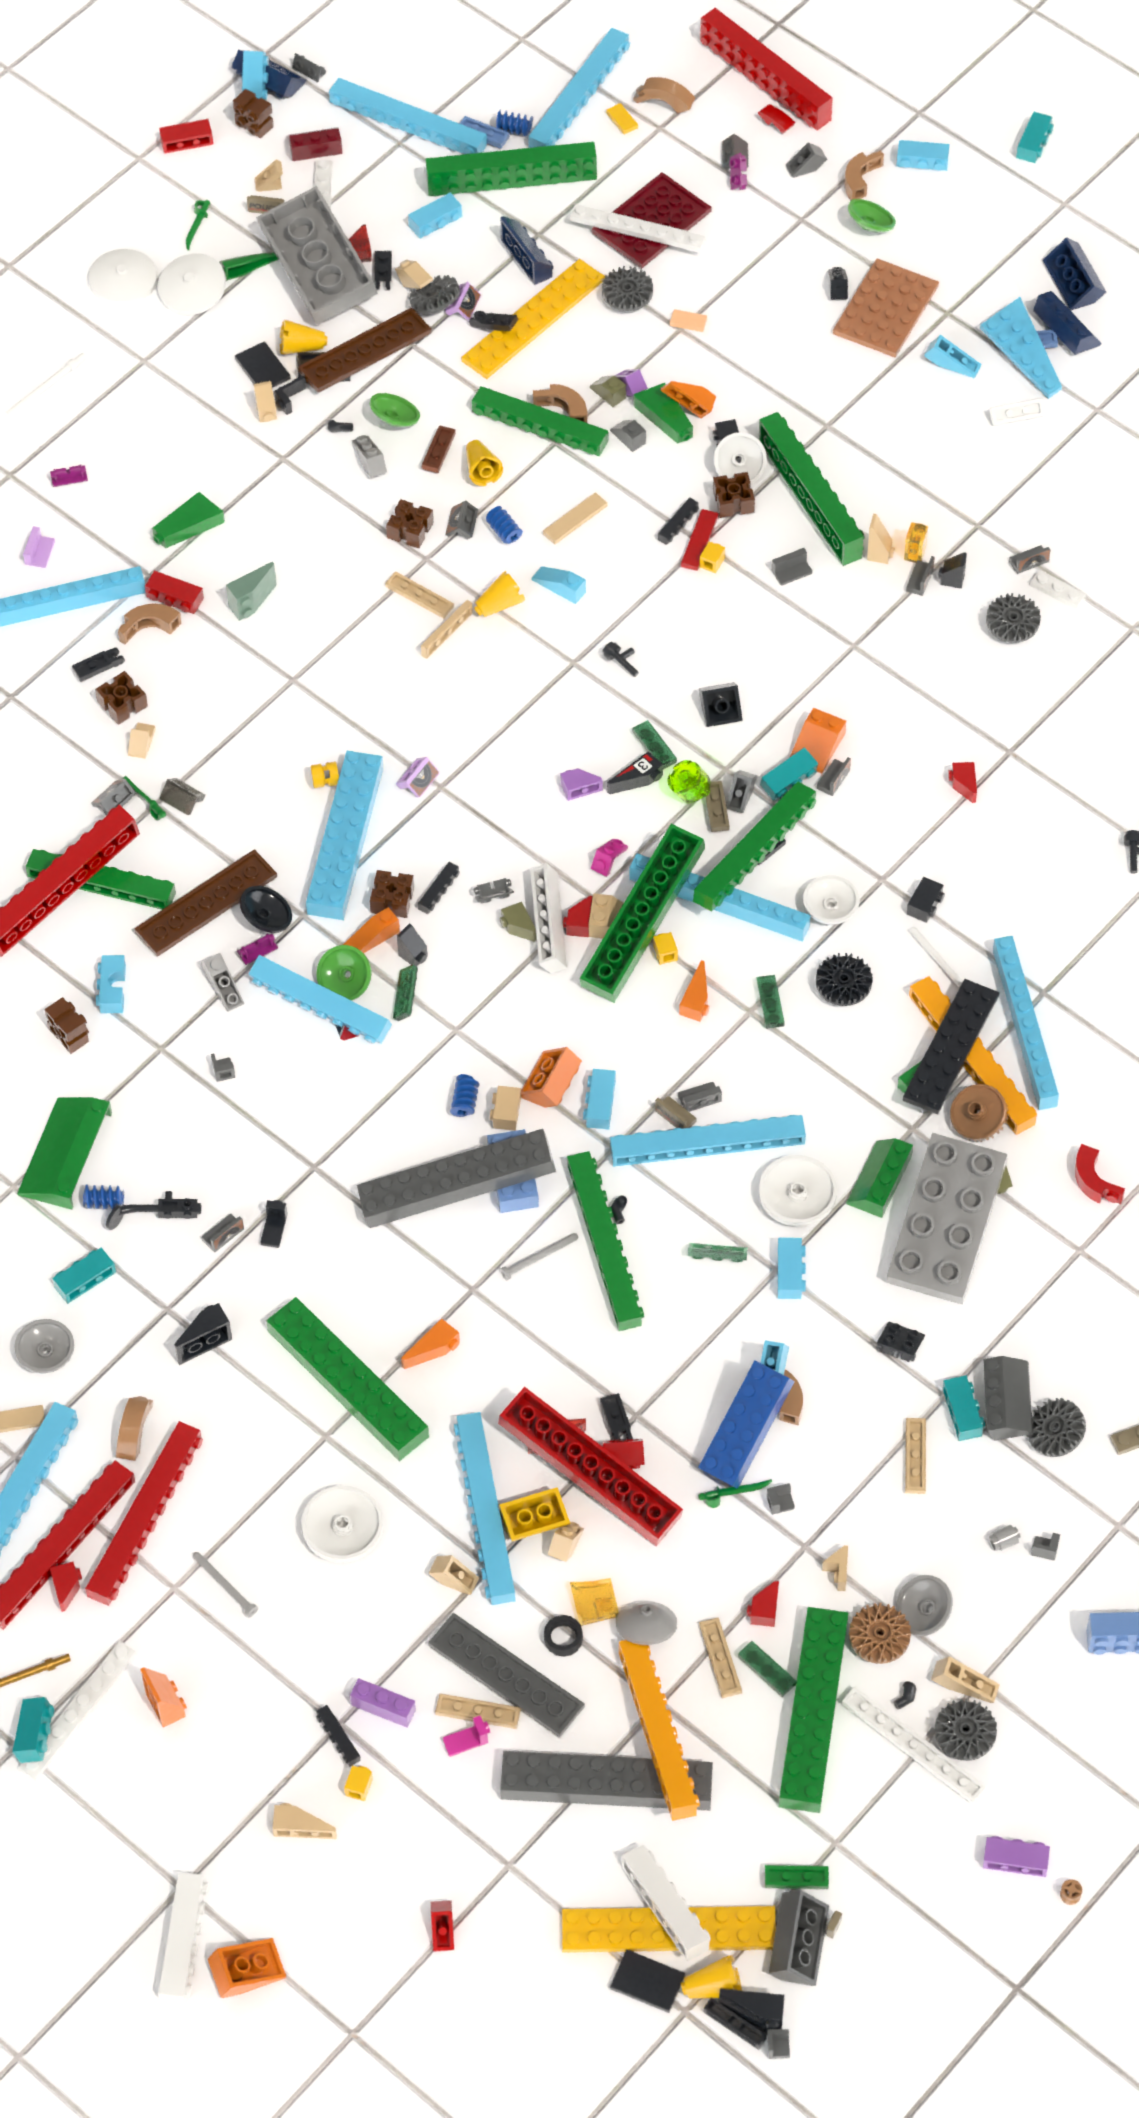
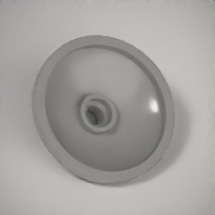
M39 1319L27 1324L18 1333L14 1345L19 1363L27 1370L40 1374L55 1372L64 1367L71 1359L75 1347L73 1335L68 1327L53 1319Z
M921 1575L908 1581L901 1589L896 1600V1611L899 1612L901 1610V1614H905V1619L909 1620V1625L911 1626V1634L917 1636H927L939 1631L947 1623L953 1609V1597L950 1588L943 1580L933 1575Z
M639 1601L629 1604L618 1613L616 1617V1630L621 1637L629 1642L640 1645L658 1644L674 1635L677 1630V1617L670 1608L661 1603Z

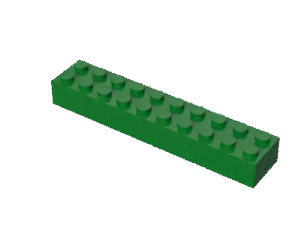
M594 141L425 158L429 197L447 195L450 192L452 194L597 180V154Z
M777 411L760 418L758 440L762 443L767 455L841 564L845 566L862 559L864 550L863 540L865 539L863 531L858 529L854 518L850 517L847 513L846 506L841 504L837 493L832 491L828 480L823 478L820 468L814 465L811 455L806 453L802 442L797 440L794 430H790L785 417H782Z
M672 823L670 824L580 976L582 988L615 1003L705 850L703 838Z
M297 1297L293 1298L266 1320L267 1331L399 1462L429 1438V1426Z
M815 1607L807 1608L779 1795L780 1808L820 1813L849 1612Z

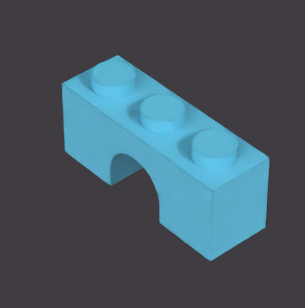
M102 955L101 963H98V974L101 975L100 979H97V990H100L99 995H96V1006L100 1007V1013H123V987H113L111 985L117 981H125V955Z

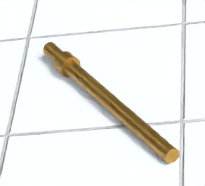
M69 1653L55 1659L51 1657L44 1660V1663L1 1678L0 1688L46 1670L48 1672L55 1670L57 1666L71 1661Z

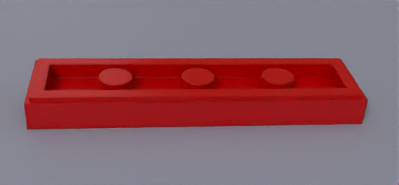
M701 509L681 561V567L695 571L699 570L700 556L710 541L719 513Z

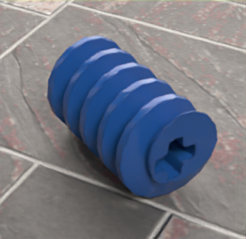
M499 109L496 118V127L498 129H503L506 132L510 131L511 134H514L516 131L517 135L523 134L525 137L531 131L533 116L527 120V115L525 114L523 119H521L520 113L514 117V112H511L510 116H508L507 110L502 114L501 109Z
M496 506L487 513V523L490 524L491 528L494 529L495 533L498 534L505 544H511L522 536L523 530L519 528V525L515 523L514 519H511L510 514L505 509H502L501 506Z
M460 1074L456 1077L453 1101L451 1103L452 1108L450 1109V1113L456 1117H465L475 1113L477 1088H479L480 1083L472 1076Z
M86 1184L83 1193V1206L85 1208L87 1204L88 1209H92L93 1205H95L96 1209H100L102 1205L107 1210L110 1204L111 1209H113L117 1204L124 1205L125 1191L124 1189L121 1191L119 1185L116 1186L115 1191H113L111 1185H109L107 1190H105L104 1185H101L100 1190H97L96 1185H93L92 1190H89V1186Z

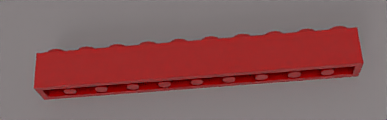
M181 1421L177 1423L87 1584L85 1590L88 1598L109 1606L112 1600L115 1601L118 1597L119 1587L122 1583L126 1582L131 1566H135L138 1560V1553L141 1549L145 1548L149 1533L154 1532L159 1515L162 1516L164 1514L168 1499H172L174 1496L175 1487L178 1482L182 1481L185 1468L191 1465L195 1450L199 1449L202 1445L203 1438L200 1429Z
M116 1460L111 1465H107L103 1470V1474L91 1483L90 1489L85 1494L79 1496L73 1508H69L65 1512L63 1519L53 1525L48 1536L38 1542L37 1548L25 1557L22 1565L12 1571L6 1583L0 1585V1628L2 1630L11 1623L51 1578L50 1568L62 1565L135 1483L132 1471Z

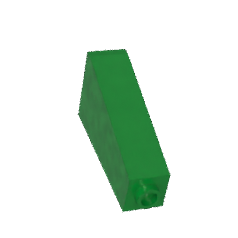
M665 382L633 394V406L677 444L693 438V425L679 403L661 391V388L666 385Z
M198 492L152 528L153 540L165 549L223 524L225 522L224 512L201 492Z

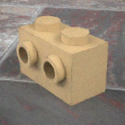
M498 1085L497 1093H493L492 1104H495V1107L490 1110V1121H493V1128L516 1131L521 1103V1088Z

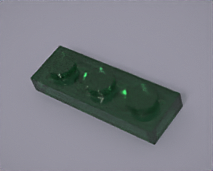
M648 720L632 728L633 734L646 751H649L663 764V770L677 763V757Z
M413 964L401 969L399 972L393 1019L398 1022L410 1017L412 1013L418 967Z
M775 975L756 977L765 1028L784 1027L785 1021Z
M689 1243L688 1256H692L694 1259L710 1257L715 1261H722L723 1259H731L733 1262L747 1261L748 1247Z
M753 1641L738 1653V1658L782 1698L796 1685L797 1680Z

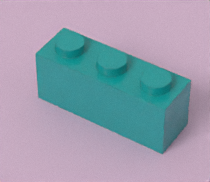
M1033 111L1017 146V159L1036 164L1038 157H1042L1043 146L1047 145L1049 133L1052 134L1054 124H1052L1053 116Z
M804 747L761 778L760 786L773 801L778 797L781 799L797 781L802 783V780L805 778L810 779L817 773L818 762Z
M100 1247L97 1250L91 1251L82 1260L75 1261L65 1271L58 1272L52 1278L54 1288L64 1301L69 1304L116 1273L115 1263L103 1248Z
M967 1375L943 1380L942 1390L958 1441L982 1437L985 1421L978 1412L980 1411L979 1402L973 1397V1383L968 1381Z
M46 1697L22 1700L12 1750L20 1763L44 1760V1754L47 1752L48 1735L51 1733V1718L54 1716V1707Z

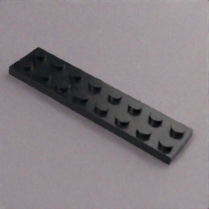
M968 979L963 980L906 1089L902 1101L934 1114H939L994 1008L1000 992Z

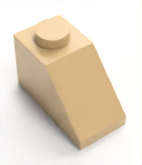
M407 259L395 268L403 287L421 289L433 281L430 274L417 261Z
M271 381L253 384L255 404L260 423L277 420Z
M453 1555L437 1556L428 1573L442 1585L467 1595L472 1594L479 1579L477 1575Z

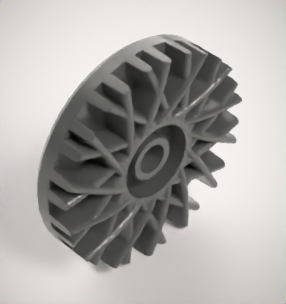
M625 266L623 268L618 267L617 272L613 269L612 272L609 271V276L605 275V279H603V299L610 307L619 311L630 312L645 307L653 297L652 278H650V275L646 276V271H642V269L638 272L636 266L633 269L632 266H629V270H625Z
M440 275L434 276L432 283L430 282L421 289L415 288V291L411 290L409 301L412 308L418 313H435L447 308L456 301L460 294V287L453 276L450 278L449 275H444L442 279Z
M1013 592L1011 596L1007 593L1004 598L1000 595V598L996 597L995 602L992 601L987 609L986 624L989 631L996 638L1009 643H1020L1032 638L1037 633L1041 621L1040 609H1038V606L1035 607V601H1031V598L1026 600L1025 595L1021 597V594H1018V597H1013Z
M1055 1398L1056 1401L1048 1399L1047 1403L1043 1402L1044 1406L1040 1407L1037 1405L1038 1410H1033L1035 1413L1032 1417L1033 1434L1027 1435L1029 1437L1028 1441L1037 1452L1044 1456L1061 1457L1069 1454L1078 1447L1086 1432L1085 1416L1079 1407L1068 1399L1067 1401L1063 1398Z
M968 1698L965 1701L960 1699L956 1703L953 1700L952 1704L948 1703L938 1713L934 1727L935 1739L941 1750L948 1756L962 1761L976 1760L986 1755L994 1746L997 1736V1722H995V1717L992 1716V1711L988 1710L987 1706L985 1708L981 1706V1702L976 1703V1700L969 1702Z

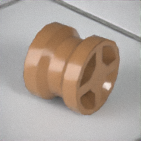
M1069 1879L1062 1884L1060 1897L1065 1904L1075 1905L1080 1901L1083 1888L1079 1881Z

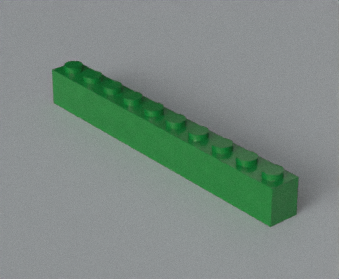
M797 781L696 886L693 902L711 912L717 906L719 907L727 895L730 896L734 888L743 882L745 876L748 873L751 874L755 866L764 860L765 855L768 852H772L775 845L785 838L786 833L789 830L792 831L796 823L805 817L806 812L814 808L817 802L815 799L816 791Z
M590 1151L567 1156V1167L618 1331L642 1326V1318H644L642 1306L638 1307V1292L633 1290L632 1284H634L632 1273L627 1272L629 1267L627 1257L622 1256L621 1239L617 1240V1225L611 1221L613 1213L611 1207L606 1205L608 1201L606 1191L602 1190L600 1186L603 1183L601 1175L597 1174L595 1170L598 1168L596 1159L591 1157Z

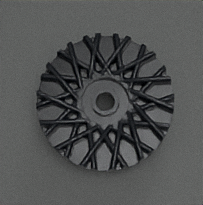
M838 953V956L833 954L831 959L827 957L826 960H823L822 965L819 964L816 974V988L826 1001L834 1005H855L863 1001L871 991L873 982L871 967H868V963L864 964L863 958L859 959V956H857V959L853 958L852 953L849 956L847 953H845V956H840V953Z

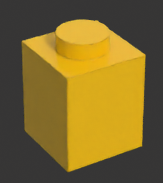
M709 541L700 556V568L716 574L725 559V547Z
M672 932L653 936V948L659 965L677 961L678 949Z
M352 1765L344 1786L345 1796L365 1802L373 1781L372 1771L369 1768Z

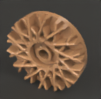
M986 1084L971 1085L960 1091L954 1098L950 1108V1120L954 1129L963 1138L969 1141L973 1140L974 1142H977V1140L982 1142L983 1139L988 1141L989 1137L994 1138L993 1135L995 1133L999 1134V1130H1003V1124L1007 1123L1005 1119H1008V1105L1005 1102V1098L994 1087Z
M881 1602L879 1606L874 1603L872 1607H869V1605H866V1609L862 1607L859 1613L856 1612L855 1616H853L849 1628L850 1644L856 1654L862 1659L875 1664H886L899 1659L908 1649L911 1639V1626L909 1625V1620L905 1619V1614H901V1610L899 1612L896 1611L895 1606L890 1608V1604L882 1606Z

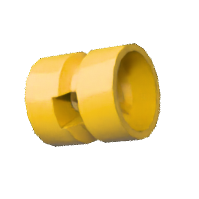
M336 761L326 762L325 766H322L321 763L310 765L314 789L322 788L325 784L329 786L338 784L339 774ZM329 770L330 778L325 779L324 771Z

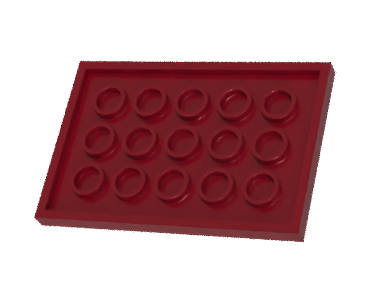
M661 172L612 213L689 231L712 212V207ZM598 227L592 228V233L641 269L670 246Z

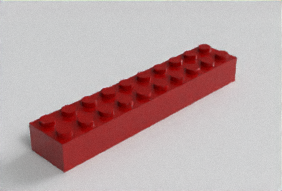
M716 7L701 17L700 41L703 45L708 46L715 54L721 56L727 63L735 67L738 72L743 73L750 81L756 83L762 90L770 94L773 99L778 100L785 108L791 110L798 118H801L816 131L832 121L833 97Z
M120 804L116 808H112L105 818L97 821L89 832H85L80 837L79 841L74 845H70L61 857L55 858L52 864L47 869L42 870L35 880L27 883L19 894L12 896L9 903L4 907H0V957L4 956L140 835L135 819Z
M525 1386L499 1415L498 1424L656 1547L682 1517L683 1508Z

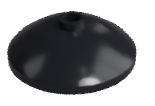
M252 886L247 888L241 895L239 901L241 912L245 919L255 928L268 933H279L286 930L291 924L292 911L288 902L273 889L264 886Z

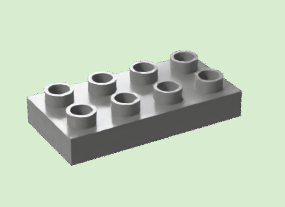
M317 186L256 217L261 231L316 325L378 294L371 276Z
M932 1132L887 1273L888 1284L963 1305L1008 1160L1007 1153Z

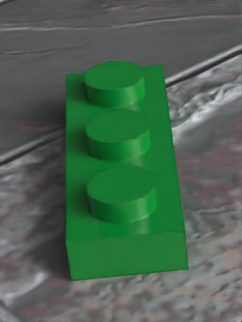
M765 1865V1888L829 1889V1866Z

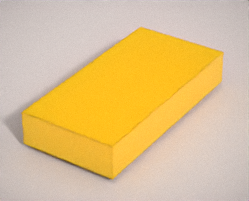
M621 103L606 109V114L624 135L638 129V123Z

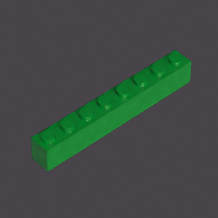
M483 386L479 387L472 399V412L478 415H483L494 421H500L526 432L537 434L540 437L554 440L557 443L571 446L574 449L585 451L591 455L600 457L609 442V434L606 429Z
M33 849L25 866L27 877L36 879L42 870L47 869L53 860L61 857L62 854H53L46 850ZM107 866L101 868L79 888V890L161 910L172 904L176 894L175 884L169 880H160L149 875L143 876L132 871L127 872L116 867Z

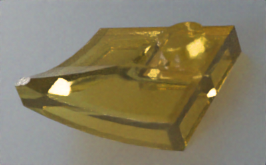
M611 1578L587 1582H570L581 1626L617 1617L619 1610Z

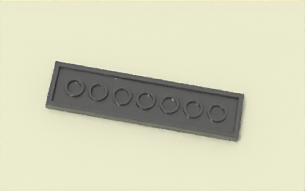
M454 1612L428 1642V1646L506 1701L520 1708L522 1712L559 1738L585 1707V1703Z

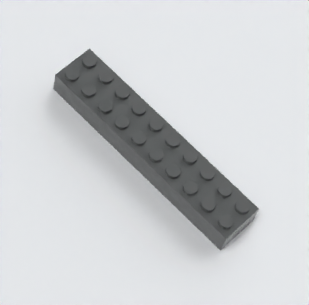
M542 1128L357 1185L364 1219L369 1228H373L555 1173L556 1168L547 1135Z
M503 1751L500 1787L501 1800L668 1809L653 1760L650 1758ZM687 1761L689 1769L687 1774L688 1777H692L694 1783L693 1793L698 1795L700 1807H697V1810L711 1811L713 1762Z

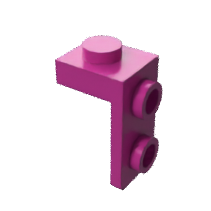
M611 839L596 850L591 869L607 877L610 875L615 858L628 849V845L619 839Z
M481 1715L474 1717L472 1727L443 1737L448 1755L451 1757L487 1744L488 1734L491 1733L487 1721L483 1722Z

